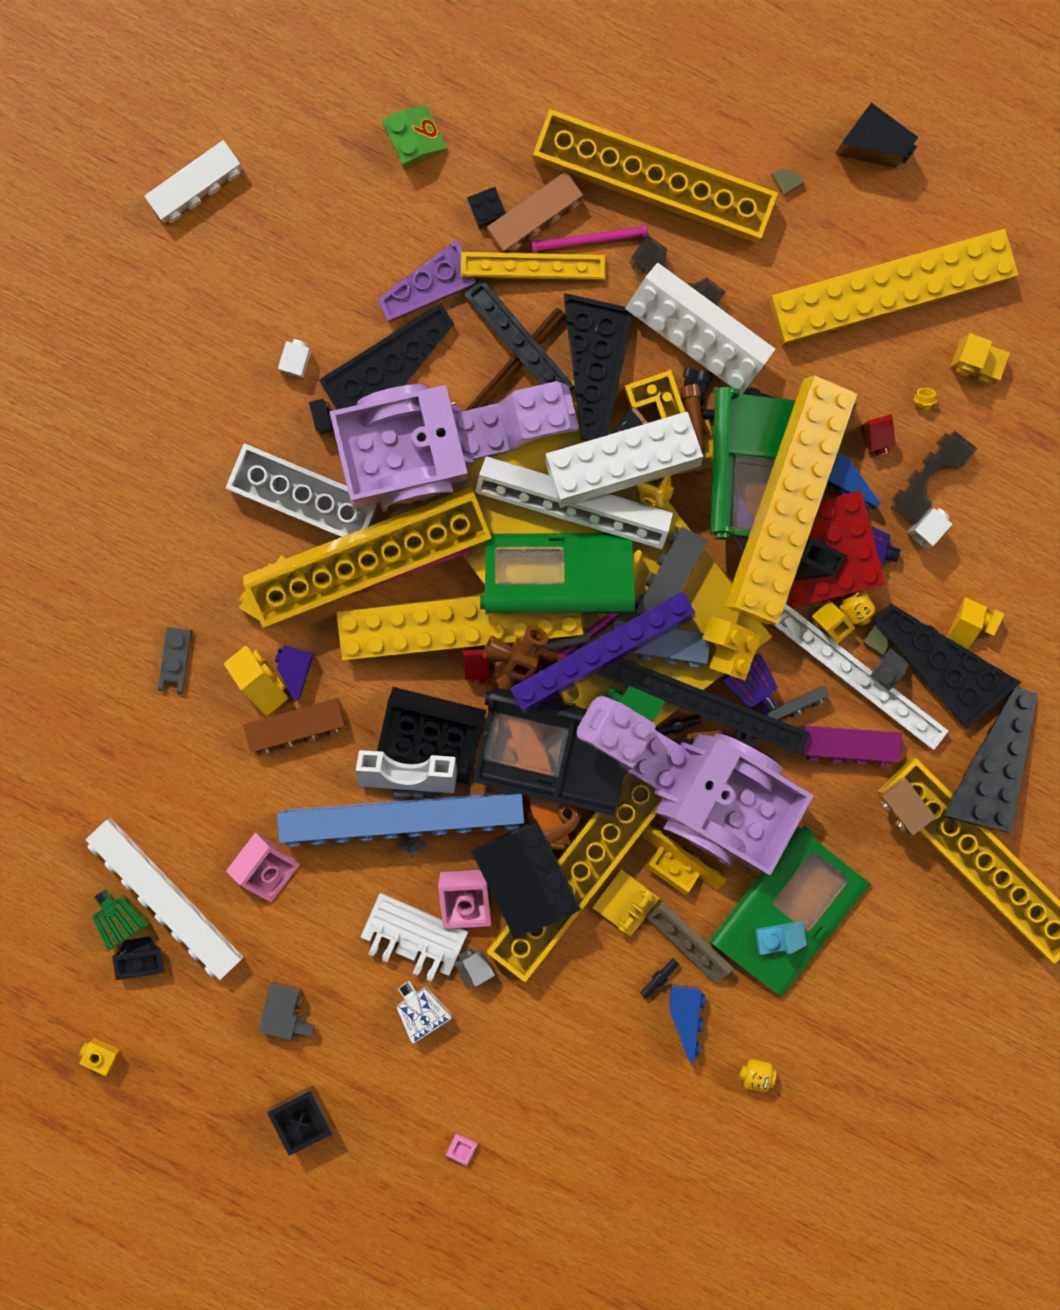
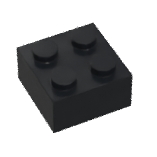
M496 187L467 197L478 228L491 224L506 214Z
M324 398L310 401L309 405L316 432L323 434L333 431V424L329 415L331 408L328 401L326 402Z

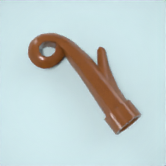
M699 384L683 386L680 388L682 400L685 402L686 411L689 414L701 452L704 454V434L708 435L710 431L700 406Z
M562 804L559 807L558 817L564 824L544 833L552 850L565 849L564 844L555 842L569 834L579 823L580 811L578 807ZM568 809L572 811L571 819H567L564 816L565 811Z

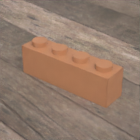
M565 171L487 227V232L502 253H515L522 247L521 243L527 238L533 240L542 233L540 229L547 224L553 226L562 218L561 214L567 210L569 212L576 210L581 205L580 201L583 198V194L567 171Z

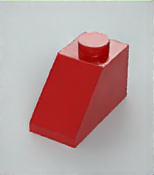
M892 414L869 420L861 425L868 453L875 452L876 456L890 452L889 447L896 444Z
M484 649L463 650L465 680L470 679L471 684L485 683L486 678H490L489 659L483 658Z

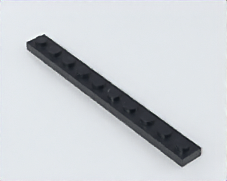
M583 643L581 648L585 647L588 644ZM624 658L596 673L799 755L802 754L810 732Z

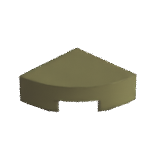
M778 170L771 174L782 195L787 194L805 182L800 175L790 170Z
M874 624L863 642L881 655H884L888 646V638Z

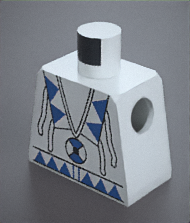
M408 981L398 988L405 1000L398 1004L397 1010L412 1043L417 1042L452 1018L451 1012L428 987L425 986L417 992L411 982Z

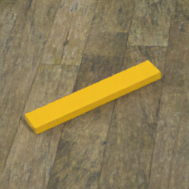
M461 252L460 278L604 281L605 255Z

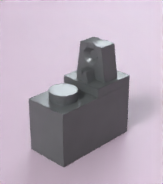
M275 981L270 984L258 1032L288 1040L292 1038L298 1039L299 1034L312 1036L315 1025L303 1022L304 1017L299 1016V1012H295V1009L300 1010L303 996L299 995L301 988Z

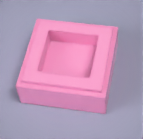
M456 1132L445 1156L467 1166L478 1143Z

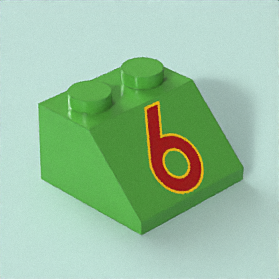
M427 105L404 109L382 119L383 127L404 170L448 150Z

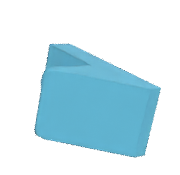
M803 921L755 929L760 955L779 951L792 954L807 945Z

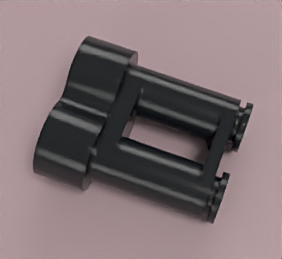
M684 368L683 377L685 380L683 386L694 383L699 384L701 397H699L700 405L704 406L708 383L711 382L713 373Z

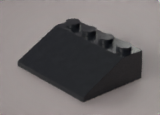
M393 687L387 703L377 752H384L390 759L403 764H420L427 761L431 755L455 757L457 766L456 782L468 785L487 710Z
M537 818L471 850L514 938L557 922L581 910Z

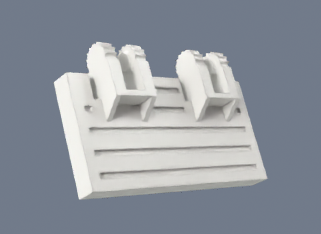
M380 892L361 938L370 941L373 933H377L368 953L371 956L376 954L381 937L391 940L382 956V961L385 962L388 961L396 941L399 942L395 953L413 961L418 951L422 952L412 973L417 976L422 970V964L426 956L435 959L426 979L432 981L440 961H443L440 972L449 976L468 930L464 928L443 929L441 918Z

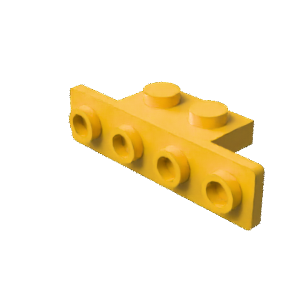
M648 825L641 833L640 837L657 848L656 853L646 868L684 895L689 893L697 878H700L715 890H718L727 881L718 870L702 863L698 856L688 853L682 848L681 844L668 839L657 827Z

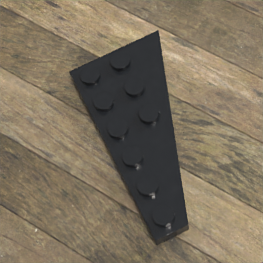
M564 293L563 300L581 440L590 441L608 435L633 314L626 310L624 306Z
M442 303L320 378L319 382L337 410L355 406L361 398L372 393L404 386L454 326V322Z
M889 604L872 619L964 729L972 726L1021 683V681L991 665L978 655L948 639L893 604Z
M1014 688L1008 694L998 712L999 715L986 733L985 740L976 751L962 776L961 783L953 792L952 799L947 808L943 810L941 817L1006 834L1012 833L1038 693Z

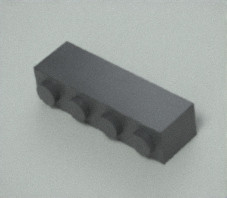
M681 527L679 531H673L668 541L672 544L668 552L663 551L656 563L660 565L656 574L651 572L645 583L648 586L644 595L639 594L635 601V608H637L635 614L641 615L681 592L708 540L684 527Z

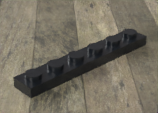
M483 279L464 294L540 385L557 381L567 384L570 391L575 388L572 382Z

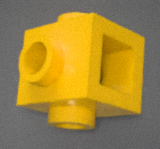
M671 475L639 484L636 490L639 491V501L649 507L655 506L662 509L665 501H670L674 487H671Z

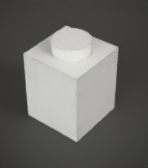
M293 339L292 343L286 341L278 370L303 379L312 352L310 348L306 347L307 343Z

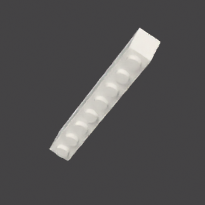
M487 456L480 471L475 493L659 549H663L673 515L671 512L649 507L645 504L612 494H605L560 508L549 475Z
M112 818L104 821L86 839L89 843L88 848L96 856L101 855L106 861L104 863L105 866L112 873L117 872L123 878L121 880L122 884L128 890H134L139 895V902L145 908L150 907L156 913L154 916L163 926L167 924L173 931L171 935L179 943L184 942L189 947V954L198 961L200 959L206 965L205 970L212 978L222 979L244 957Z

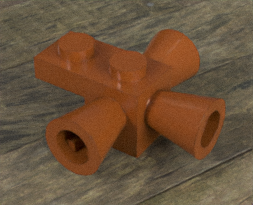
M537 626L527 627L523 640L516 638L512 646L491 635L483 652V658L506 661L505 668L496 676L498 685L506 691H511L510 688L519 684L520 681L530 678L534 671L539 673L560 661L561 655L541 648L548 642V636L543 629Z

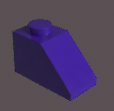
M284 645L283 649H278L275 662L278 663L277 669L293 699L300 700L314 653Z

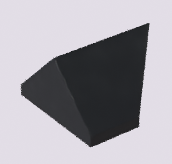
M809 537L794 580L825 576L836 577L847 555L816 538Z

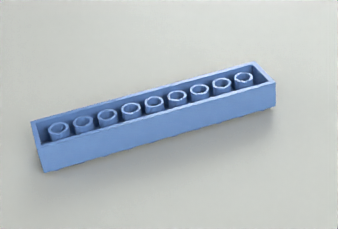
M503 792L287 809L277 813L279 843L285 842L286 846H298L307 840H310V844H323L327 839L334 838V842L338 843L348 842L351 837L359 836V841L373 840L375 835H383V839L397 838L399 833H407L408 837L422 836L423 831H432V835L446 834L447 829H456V833L471 832V827H480L481 831L495 830L497 825H505V829H515L519 827V824L524 823L522 793Z

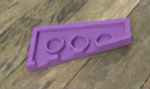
M458 239L454 240L447 248L437 253L426 264L416 269L409 277L378 298L388 322L476 284L474 278H460V254L463 251Z

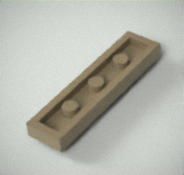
M664 901L647 915L646 918L713 982H719L733 969L723 957Z

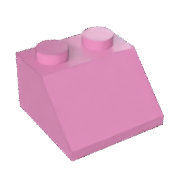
M255 832L226 871L240 886L272 902L299 867L300 863L274 843Z
M481 871L440 872L438 890L443 929L491 926L490 889Z

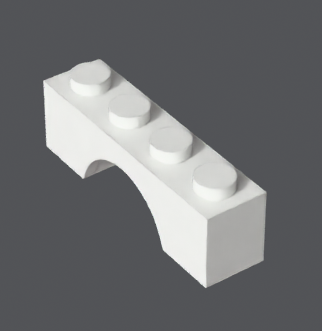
M359 750L356 765L358 786L454 793L457 778L456 758L431 755L427 761L420 764H403L390 759L384 752Z

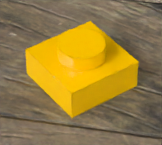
M991 610L990 613H986L981 632L988 636H994L1005 614L997 610Z

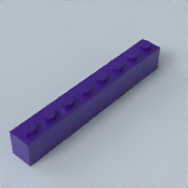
M682 591L510 688L523 713L526 714L696 617L695 611Z

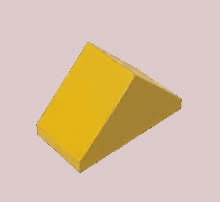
M964 597L947 634V638L969 649L983 628L987 607Z

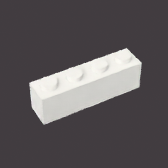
M222 140L147 193L145 198L164 224L168 222L173 223L182 216L181 213L187 208L193 209L201 203V198L207 194L210 196L219 191L220 185L228 180L230 182L236 179L241 174L240 171L243 168L225 141Z

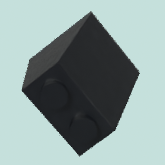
M871 102L842 141L836 154L896 168L900 162L905 164L918 146L914 143L918 136Z

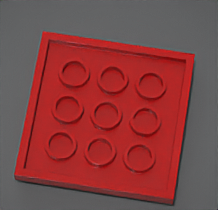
M859 490L822 500L809 537L824 542L846 554L847 557L836 577L825 576L793 580L788 595L792 609L886 585L863 491Z

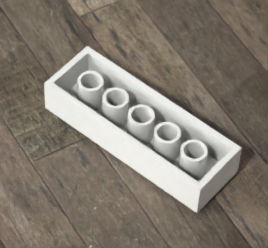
M658 262L645 277L625 308L728 385L739 389L741 394H743L775 350L774 347Z
M684 412L546 453L545 464L559 506L562 508L699 467L702 463L703 454L689 414Z
M245 443L225 487L234 493L340 537L371 526L380 503L353 509L346 485Z

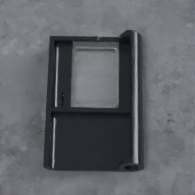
M493 687L492 691H487L485 705L488 706V715L472 782L615 816L626 771L619 767V763L578 738L577 728L588 709L549 700L524 714L511 691Z

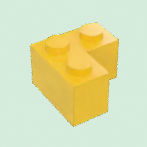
M969 333L960 339L950 367L956 369L955 372L959 375L969 377L971 374L979 377L978 381L992 385V383H997L1001 380L1010 353L992 347V341Z
M671 370L625 385L624 387L630 409L634 406L639 410L654 404L659 420L685 412Z
M710 616L702 639L716 644L717 647L709 668L745 681L762 635L735 623Z
M246 645L224 662V665L239 689L267 717L289 699L284 691L287 687L278 676L275 679L272 677L274 675L272 670L266 663L262 664L265 662L262 655L257 650L252 652Z

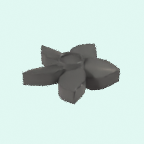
M402 834V841L404 843L399 845L397 850H408V855L413 858L416 850L422 851L426 849V845L420 841V836L410 838L406 834Z

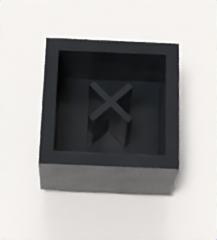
M313 1085L271 1106L267 1112L289 1156L332 1135L335 1129Z

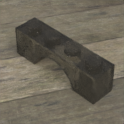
M647 235L630 259L631 268L641 276L644 273L648 275L657 262L667 269V248ZM707 277L697 283H686L716 306L726 293L725 290Z
M956 431L950 434L946 432L936 443L939 445L938 449L934 453L930 451L922 460L924 466L919 472L915 470L906 480L909 484L904 491L899 489L891 499L894 503L890 508L911 525L917 524L932 506L927 496V483L933 472L943 467L958 470L966 464L977 450L974 445Z

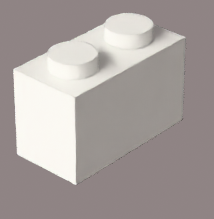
M932 508L925 511L906 533L923 548H928L935 545L952 523L948 520L950 517L940 508L938 510Z

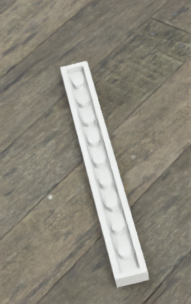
M785 604L779 624H772L929 748L934 750L948 733L946 728L893 687L887 690L870 676L872 671Z

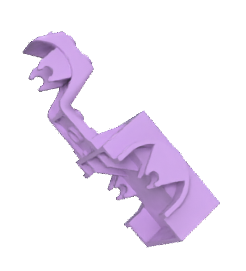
M557 381L516 390L497 404L462 412L459 406L450 403L446 385L428 388L427 385L423 384L404 385L378 391L361 398L355 406L329 411L352 508L356 509L380 503L382 512H386L387 507L395 503L412 504L419 500L425 501L439 493L454 494L452 486L467 483L466 467L474 465L473 460L511 452L536 439L559 433L575 432L579 427L569 386ZM438 429L445 430L446 434L444 437L436 435Z
M599 696L592 701L577 728L578 738L610 756L619 763V767L656 789L654 794L663 799L655 813L668 820L663 829L688 839L690 844L719 858V862L731 866L733 861L736 860L750 869L771 875L814 795L782 777L783 768L774 760L734 738L718 733L714 737L698 734L693 745L683 742L679 745L655 730L656 725L622 703L605 696Z

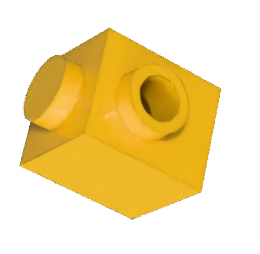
M830 600L812 616L821 630L836 644L855 629L847 616Z
M93 1038L89 1043H84L79 1053V1056H82L79 1064L106 1076L111 1071L120 1049Z

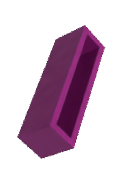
M802 725V730L810 732L801 754L806 755V760L821 761V756L830 757V762L845 763V758L854 759L856 764H869V760H878V765L893 766V762H900L902 733Z

